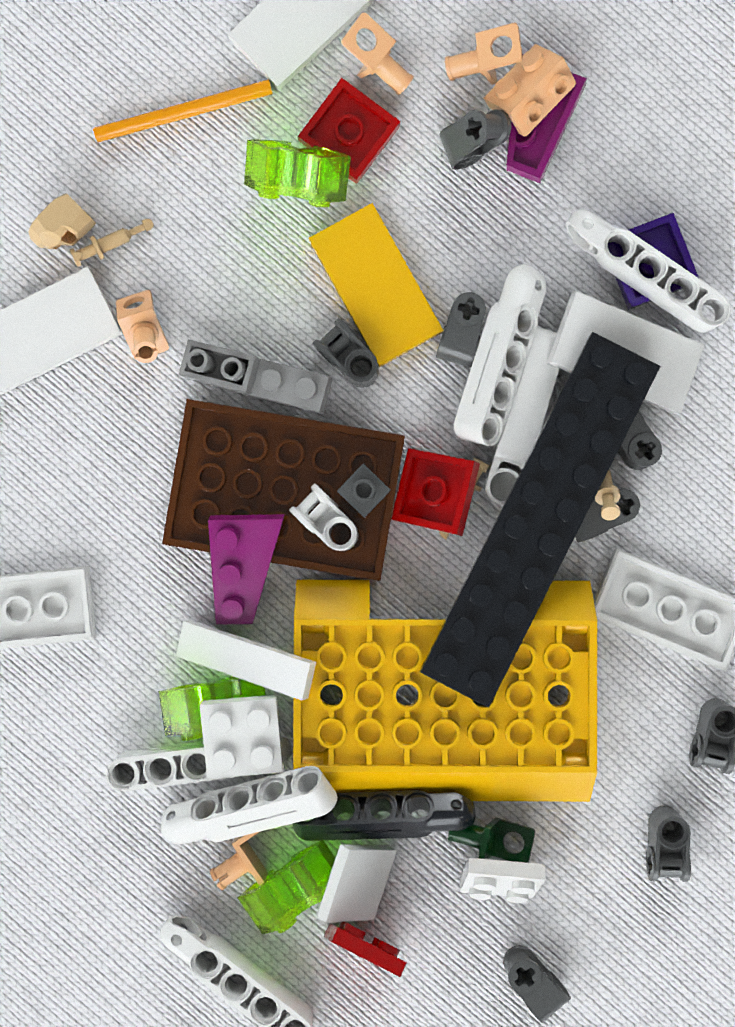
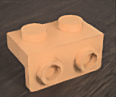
M535 44L523 55L522 61L516 63L484 97V100L490 109L506 112L518 133L525 137L576 85V81L564 57Z

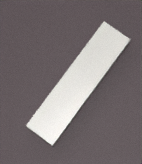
M192 620L183 621L176 657L299 700L309 698L316 666L315 661Z

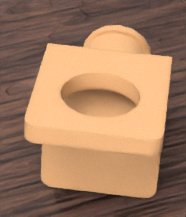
M362 13L343 37L341 43L364 64L357 74L359 78L362 79L369 74L373 75L375 73L397 95H400L410 84L414 76L409 74L389 55L390 49L396 43V40L367 13ZM360 29H369L374 33L376 45L371 51H364L357 45L356 35Z
M511 23L475 33L476 50L454 56H446L445 68L450 81L481 73L491 85L496 84V68L519 63L523 59L519 26L517 23ZM500 36H507L512 40L510 52L503 57L494 56L493 42Z
M145 290L116 301L117 321L136 360L142 363H149L154 361L159 353L169 349V344L154 311L153 297L150 290ZM135 302H143L138 307L126 309Z
M259 832L234 838L232 845L236 850V854L210 869L213 881L217 879L220 881L216 884L220 890H224L226 886L247 872L253 875L259 885L265 882L268 872L247 842V840Z

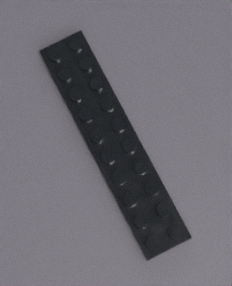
M594 332L589 335L420 669V673L489 708L661 367L660 365Z

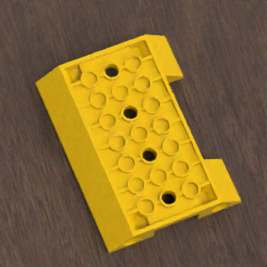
M296 580L294 655L315 661L316 666L309 698L305 700L293 698V770L305 766L318 767L337 793L421 790L427 793L456 792L471 801L590 802L597 775V616L590 580L552 581L489 708L485 705L476 704L471 698L420 673V669L446 619L370 618V580ZM329 684L337 685L343 693L341 701L334 705L325 703L321 698V690ZM406 684L414 686L418 691L416 701L410 705H404L396 698L397 690ZM563 685L567 688L568 698L561 705H552L548 700L549 690L553 686Z

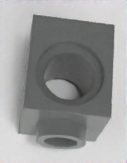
M364 464L337 490L364 518L391 491Z

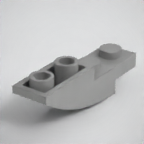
M189 339L178 374L182 377L232 392L320 414L324 413L333 378L327 375L263 360L254 355Z

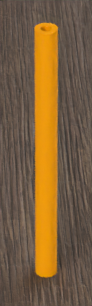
M268 79L94 127L93 131L97 142H102L272 95L273 93Z

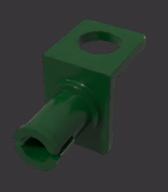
M496 817L486 824L485 827L473 824L465 830L448 832V841L479 849V859H489L491 856H495L508 861L529 863L535 837V829ZM516 832L523 837L524 848L521 852L512 853L506 849L504 838L507 833Z

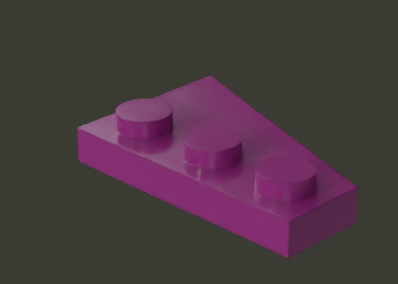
M572 73L576 85L527 136L524 137L519 134L513 122H511L506 163L507 171L541 183L583 93L587 78Z
M285 514L211 515L209 517L208 528L216 625L253 624Z

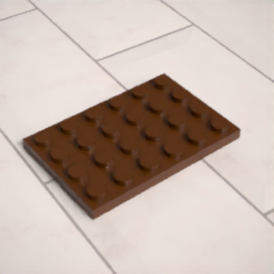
M187 399L162 544L210 552L208 519L211 515L285 514L271 563L381 581L405 435ZM362 464L369 468L391 489L365 518L337 492ZM314 483L356 525L359 533L358 541L351 549L346 551L333 550L315 533L308 530L289 511L292 506L297 507L312 492L311 486ZM341 523L333 527L331 530L333 542L337 545H343L350 540L351 529L348 525Z

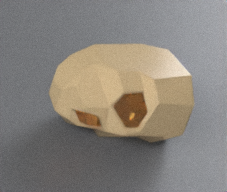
M65 193L55 198L35 218L28 232L30 239L39 248L57 249L61 245L73 246L95 226L96 222Z

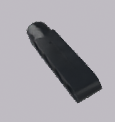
M421 790L337 793V803L329 813L316 817L311 821H300L292 824L297 836L307 841L418 838L428 836L432 832L465 830L473 825L476 814L474 803L456 792L427 793ZM454 801H459L462 807H452L451 804ZM416 810H424L428 813L422 818L411 816V813ZM380 811L390 813V816L385 819L373 817ZM344 812L353 814L348 820L337 819L338 815Z

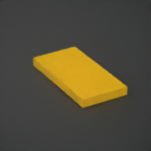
M373 203L308 238L366 345L376 357L379 368L443 333L439 321Z

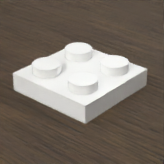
M277 695L201 701L200 714L207 779L283 772L284 765Z
M468 858L460 877V892L469 893V897L473 899L486 900L490 899L491 895L506 896V900L509 902L525 903L529 901V898H534L544 883L545 864Z

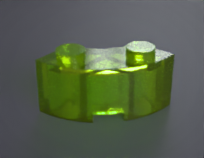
M247 140L244 185L258 191V196L267 199H278L280 195L292 196L308 200V203L315 207H330L331 202L346 201L351 156L319 146L298 149L292 146V142Z
M232 676L210 683L196 682L158 691L165 736L181 735V741L202 738L201 701L265 696V687Z
M324 840L316 842L294 854L291 860L280 870H270L263 884L259 885L256 881L237 897L262 934L278 931L279 934L285 932L296 923V916L322 901L335 856Z

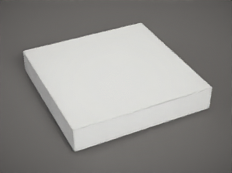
M340 844L317 918L325 923L374 920L397 850L389 845Z

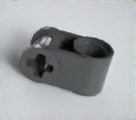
M494 109L486 114L479 110H473L457 122L444 128L439 135L451 168L458 170L471 166L481 160L485 154L504 143L511 133V121L508 114L503 110Z
M466 292L460 294L455 299L447 325L443 329L436 358L472 367L486 310L484 300L479 295ZM466 302L473 303L472 310L478 312L477 315H472L469 320L463 319V312L458 310V307H464Z
M338 318L334 322L335 327L321 340L316 339L312 344L353 385L361 388L369 387L378 378L377 359L361 342L354 331L342 319ZM361 360L367 361L372 365L371 372L364 377H358L352 373L353 365Z
M638 411L617 452L624 464L634 470H642L656 464L662 455V445L644 421L640 411ZM645 446L648 452L644 454V457L637 458L635 452L638 451L639 447Z
M619 489L620 499H627L628 505L623 508L624 514L620 511V516L614 520L602 518L601 508L603 506L598 504L594 498L575 536L577 542H583L599 536L613 527L634 519L640 510V501L637 495L631 490Z
M713 698L702 705L696 733L690 746L689 761L691 766L699 768L701 765L719 768L725 774L732 773L735 767V707L719 698ZM721 711H727L728 718L726 722L720 726H715L716 715Z
M660 806L654 809L649 816L648 848L646 851L647 875L650 881H657L659 877L680 878L682 882H688L691 876L690 827L682 816L669 806ZM676 822V827L672 832L662 833L666 823Z
M522 945L514 946L505 953L503 964L511 987L523 999L529 1010L541 1023L545 1022L571 999V996L560 980L543 965L528 947Z

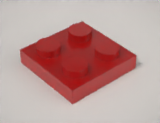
M341 78L300 132L298 141L357 184L399 129L401 121L345 79Z
M408 448L391 520L463 536L480 463Z
M340 922L339 927L331 923L329 924L324 934L327 940L401 977L407 962L397 958L400 952L399 949L375 937L371 944L364 941L366 932L347 922Z

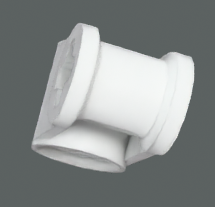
M314 483L311 486L312 492L297 507L292 506L289 511L308 530L315 533L333 550L346 551L351 549L358 541L359 533L356 525ZM337 524H346L351 529V538L346 544L337 545L331 538V530Z

